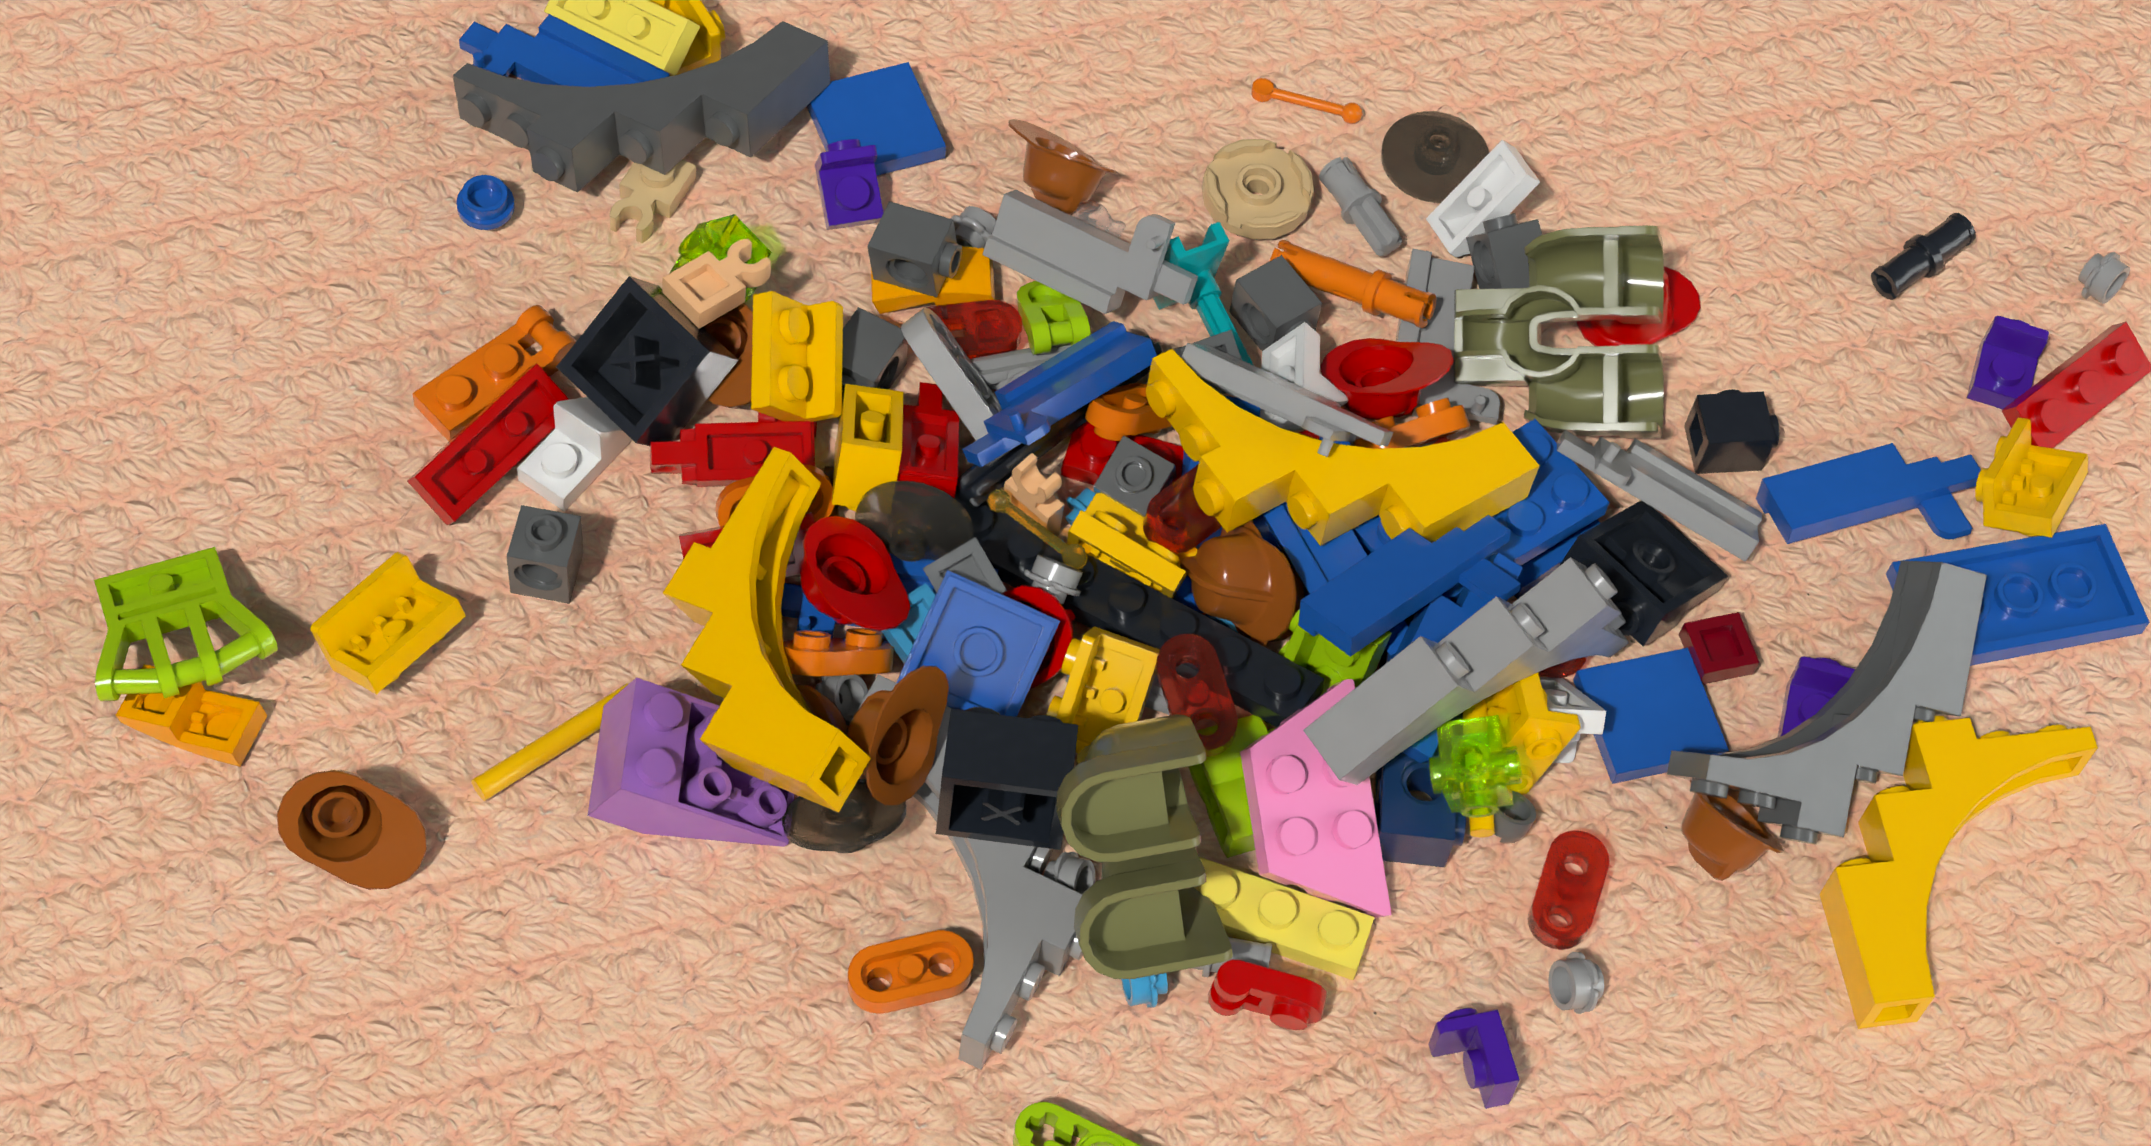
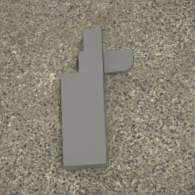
M1018 190L1004 194L993 233L987 237L982 254L1104 314L1120 308L1125 291L1144 300L1154 298L1159 293L1184 305L1190 302L1198 278L1197 275L1164 260L1175 226V222L1165 217L1151 214L1142 218L1136 226L1130 244Z
M1412 249L1405 285L1435 294L1436 307L1431 320L1427 319L1428 324L1424 328L1416 327L1415 324L1399 319L1395 341L1442 344L1451 350L1454 360V291L1456 289H1471L1475 266L1431 257L1432 252ZM1453 362L1449 372L1441 379L1421 389L1420 402L1413 409L1412 413L1413 417H1418L1416 408L1436 400L1449 398L1451 407L1464 406L1468 419L1496 425L1500 400L1497 394L1488 388L1454 383ZM1448 437L1418 447L1447 442Z
M1187 343L1181 357L1201 380L1208 385L1323 437L1317 453L1328 457L1334 441L1354 442L1356 436H1359L1376 445L1388 446L1394 433L1340 408L1341 405L1211 346Z
M1566 430L1558 439L1557 451L1741 560L1746 562L1759 543L1758 525L1762 521L1761 512L1636 438L1627 451L1621 449L1618 444L1609 442L1602 437L1599 438L1593 447Z

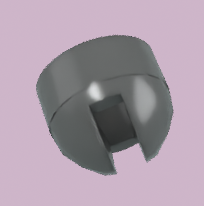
M1508 789L1497 790L1492 794L1494 835L1502 838L1500 843H1515L1529 831L1536 819V810L1533 804L1522 794Z

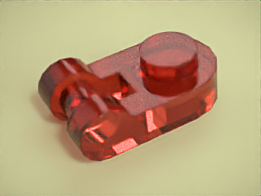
M981 300L927 307L943 321L949 331L963 330V337L954 338L969 359L1015 351L1021 342L1022 318L1011 304L1001 300Z

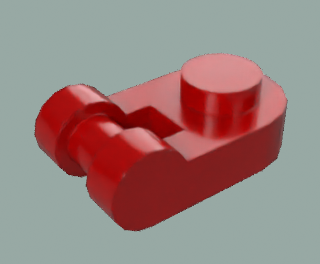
M1234 959L1226 961L1220 966L1208 992L1210 1007L1222 1016L1235 1015L1240 1010L1245 1009L1268 1015L1272 1023L1290 1030H1304L1307 1028V1024L1319 1022L1322 1019L1327 998V991L1314 981Z

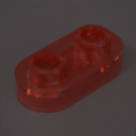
M1198 465L1155 495L1148 504L1143 520V531L1147 540L1167 548L1174 554L1184 553L1193 549L1222 527L1215 516L1205 514L1196 501L1193 486ZM1166 525L1175 526L1179 530L1170 529Z
M1181 634L1172 637L1164 643L1157 656V677L1169 714L1188 716L1191 718L1194 726L1202 719L1213 720L1218 726L1216 732L1211 735H1202L1200 733L1198 735L1205 748L1206 757L1218 755L1227 750L1233 743L1237 734L1238 718L1217 653L1206 639L1198 635ZM1183 663H1192L1197 666L1199 672L1195 677L1185 679L1177 674L1176 669Z
M1575 830L1560 834L1550 845L1544 859L1527 919L1533 936L1549 948L1565 950L1577 946L1584 940L1592 925L1610 861L1604 844L1590 833ZM1573 863L1578 865L1582 869L1583 874L1576 875L1570 873L1566 869L1565 864ZM1557 915L1562 917L1568 926H1555L1550 922L1549 916Z

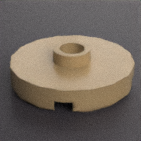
M1242 139L1223 146L1214 155L1213 161L1207 165L1202 182L1204 206L1216 223L1220 222L1222 227L1230 233L1249 239H1274L1292 232L1306 219L1314 193L1312 173L1299 155L1292 150H1289L1288 154L1276 148L1277 143L1265 139ZM1252 192H1257L1262 195L1253 194Z

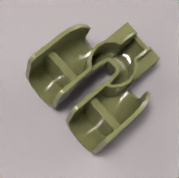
M1657 226L1585 227L1550 232L1535 238L1524 247L1525 255L1528 256L1529 287L1456 289L1454 291V383L1474 386L1529 385L1528 411H1524L1523 418L1528 422L1536 419L1546 431L1562 434L1566 430L1578 436L1619 435L1626 439L1662 438L1664 378L1663 357L1659 345L1578 346L1577 348H1553L1541 345V324L1618 320L1624 324H1662L1664 308V259L1662 237Z
M1175 714L1118 724L1103 730L1090 745L1084 747L1077 754V766L1065 775L1057 791L1056 812L1068 844L1079 855L1102 863L1101 880L1096 881L1082 894L1075 908L1074 930L1085 961L1098 973L1113 979L1147 977L1221 963L1233 957L1231 943L1216 907L1208 897L1203 896L1194 888L1206 882V874L1195 849L1201 843L1200 831L1188 806L1179 768L1203 763L1206 760V753L1195 726L1188 716Z

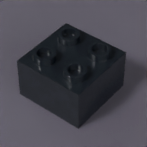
M629 276L556 367L635 443L650 446L651 442L673 441L680 433V430L686 426L738 362V359L704 327L698 329L662 293V288L659 285Z
M973 707L967 710L951 708L941 779L936 834L1061 850L1064 832L1056 812L1057 791L1065 775L1074 768L1079 725L1063 723L1060 719L1047 715L1022 718L1000 715L998 712L985 707Z

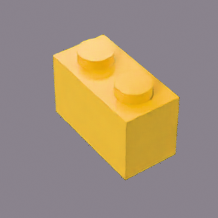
M845 384L842 413L839 417L835 442L832 505L846 506L850 510L861 513L873 512L875 510L892 511L902 454V391Z

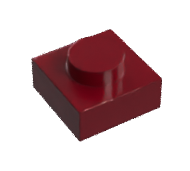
M1739 612L1686 622L1679 632L1684 648L1689 649L1702 684L1752 675L1760 663Z

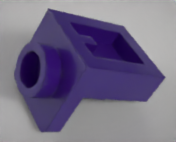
M858 139L841 140L828 144L826 146L827 152L820 153L815 163L826 230L879 223L883 215V207L874 164L878 157L876 145L861 146Z
M1995 316L1979 345L1967 398L2004 409L2030 389L2038 358L2047 344L2049 332L2031 326L2021 320Z
M1800 657L1786 686L1778 737L1785 735L1815 715L1847 683L1855 669L1841 666L1838 662L1828 658Z
M1465 1008L1445 1015L1441 1021L1436 1023L1428 1044L1432 1057L1463 1052V1067L1467 1082L1471 1089L1479 1088L1485 1109L1509 1104L1520 1079L1498 1010L1478 1013L1476 1009Z

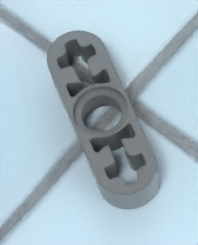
M924 307L901 325L902 333L914 353L977 441L988 434L983 421L1002 410L1001 406L943 321L932 310Z

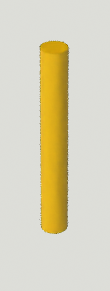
M628 683L472 779V785L479 797L486 801L598 731L601 726L603 706L625 688Z

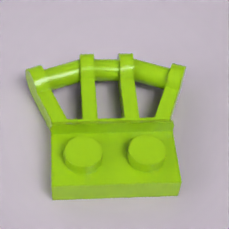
M215 547L94 580L108 627L95 677L96 693L100 701H117L121 694L163 693L165 699L179 695L178 688L205 680L207 686L223 682L222 676L256 656L260 659H265L278 650L275 637L268 626L231 595ZM221 618L240 637L214 651L205 622ZM189 627L198 657L171 664L162 634ZM146 639L155 668L123 669L130 643Z

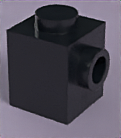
M1732 389L1721 391L1717 394L1697 395L1684 425L1695 474L1762 471L1771 449L1777 447L1779 442L1778 419L1774 413L1769 414L1764 391L1741 392Z

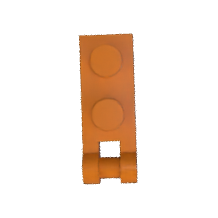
M534 305L522 313L515 325L413 392L414 406L450 441L529 367L537 363L549 377L557 372L559 369L556 366L576 343V340L568 332L558 331L553 326V317L542 306ZM537 342L542 347V350L531 356L525 349Z

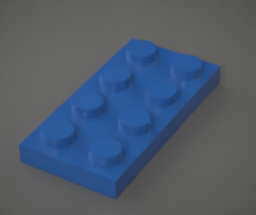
M1536 419L1512 432L1539 464V468L1528 497L1492 516L1509 528L1511 533L1509 542L1485 557L1488 561L1493 554L1499 552L1521 566L1605 515L1610 503L1572 459L1557 451L1556 441ZM1379 515L1352 529L1367 556L1391 540L1382 526ZM1457 583L1441 595L1456 603L1464 586Z
M2106 524L2054 533L2052 538L2034 536L1901 560L1943 562L1987 575L1970 666L2142 634L2150 623ZM1901 561L1892 562L1886 572L1892 591Z

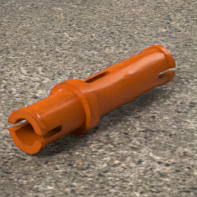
M1286 240L1279 241V249L1274 248L1270 261L1282 255L1308 286L1362 305L1363 312L1374 316L1382 312L1415 324L1419 328L1426 327L1428 324L1427 319L1431 320L1436 307L1435 294L1393 281L1392 275L1388 272L1378 269L1371 273L1334 258L1293 245Z

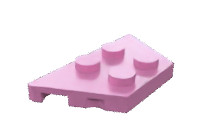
M1346 679L1329 687L1323 695L1306 707L1297 710L1283 720L1277 728L1261 736L1240 751L1259 875L1284 885L1294 884L1305 889L1307 894L1329 902L1336 900L1364 911V914L1380 918L1392 914L1370 778H1366L1358 785L1339 780L1303 731L1355 689L1354 680Z

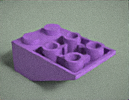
M636 677L603 706L587 815L589 817L642 834L785 847L789 844L794 794L732 768L700 740L713 715L720 707L719 705Z

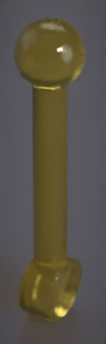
M997 489L989 494L987 503L992 511L997 513L1005 512L1062 554L1066 565L1078 570L1086 565L1088 557L1081 545H1068L1011 503L1010 495L1006 491Z

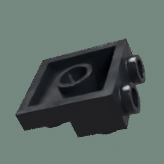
M1641 500L1580 534L1561 562L1563 564L1571 557L1585 565L1586 568L1595 563L1606 574L1618 591L1610 599L1620 610L1621 615L1626 621L1618 629L1624 636H1632L1643 647L1673 629L1687 610L1717 593L1728 578L1726 573L1657 510Z

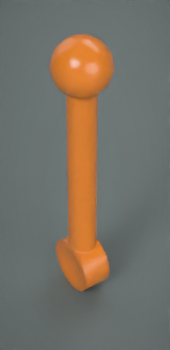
M1266 78L1257 79L1252 84L1251 95L1259 102H1266L1273 98L1342 116L1343 120L1349 124L1359 122L1363 116L1362 108L1356 103H1348L1344 106L1274 88L1273 83Z

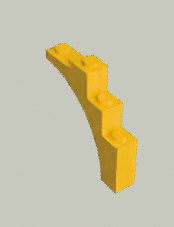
M1173 349L1152 358L1146 387V397L1149 405L1156 415L1161 418L1166 417L1179 434L1181 445L1186 454L1193 461H1199L1193 486L1196 501L1205 514L1215 516L1227 533L1286 502L1293 521L1301 529H1307L1320 546L1377 515L1380 516L1382 526L1391 540L1408 528H1411L1433 543L1455 527L1465 531L1485 516L1490 515L1492 517L1526 499L1539 468V464L1504 422L1462 439L1423 447L1372 449L1333 443L1328 457L1317 453L1322 442L1321 440L1282 429L1238 407L1201 380Z
M773 447L713 546L709 548L694 542L663 591V594L695 623L704 626L681 666L713 694L724 698L700 740L732 768L839 813L871 758L840 729L811 713L792 678L783 647L781 614L786 569L800 524L821 482L791 452Z
M1935 716L1934 722L1918 721L1912 724L1903 773L1906 787H1890L1874 795L1858 821L1869 859H1852L1835 867L1819 894L1858 1029L1917 1022L1935 997L1926 953L1927 904L1936 867L1947 845L1965 824L1997 801L2036 784L2078 776L2098 748L2091 727L2067 729L2065 725H2050L2039 729L2035 733L2011 735L2007 731H1994L1977 739L1970 718L1947 720L1944 716Z

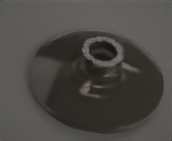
M1423 111L1407 115L1389 128L1381 147V162L1388 178L1401 191L1422 201L1441 203L1489 154V149L1481 134L1463 119L1443 112Z
M892 481L877 485L862 496L855 513V520L870 528L883 541L889 554H894L903 561L937 560L974 537L973 523L966 509L946 492L920 482Z
M858 779L839 813L799 796L789 804L784 816H782L783 831L792 843L802 848L815 851L853 853L895 831L906 817L907 806L906 801L899 805H883L872 797L867 786V779Z

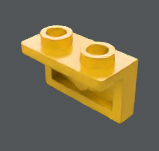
M2018 417L2009 434L1999 438L1994 459L1989 468H1982L1977 478L1975 497L1977 502H1983V526L2015 531L2027 536L2039 535L2052 538L2088 473V454L2031 445V420Z
M396 552L311 625L310 630L333 671L377 695L388 684L394 682L406 668L430 647L441 641L446 633L465 618L466 615L457 598L420 580L408 556Z
M1095 626L1083 635L1082 640L1072 639L1061 669V673L1069 675L1063 698L1055 695L1046 715L1058 718L1063 723L1079 725L1076 753L1090 745L1103 730L1118 724L1141 720L1163 653L1162 650Z

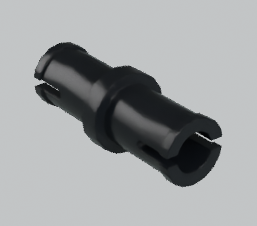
M1953 213L1927 234L1913 236L1905 242L1902 252L1884 265L1874 269L1871 273L1874 287L1883 297L1893 300L1922 277L1930 278L1942 270L1944 261L1964 246L1970 245L1976 239L1973 225L1964 215Z

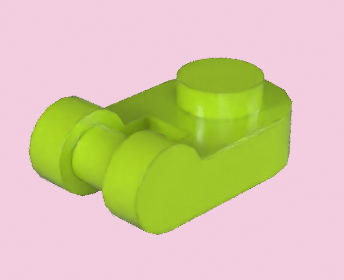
M1038 281L1029 282L1017 291L1018 315L1028 336L1030 350L1033 355L1051 352V346L1068 343L1072 346L1091 335L1087 315L1079 301Z

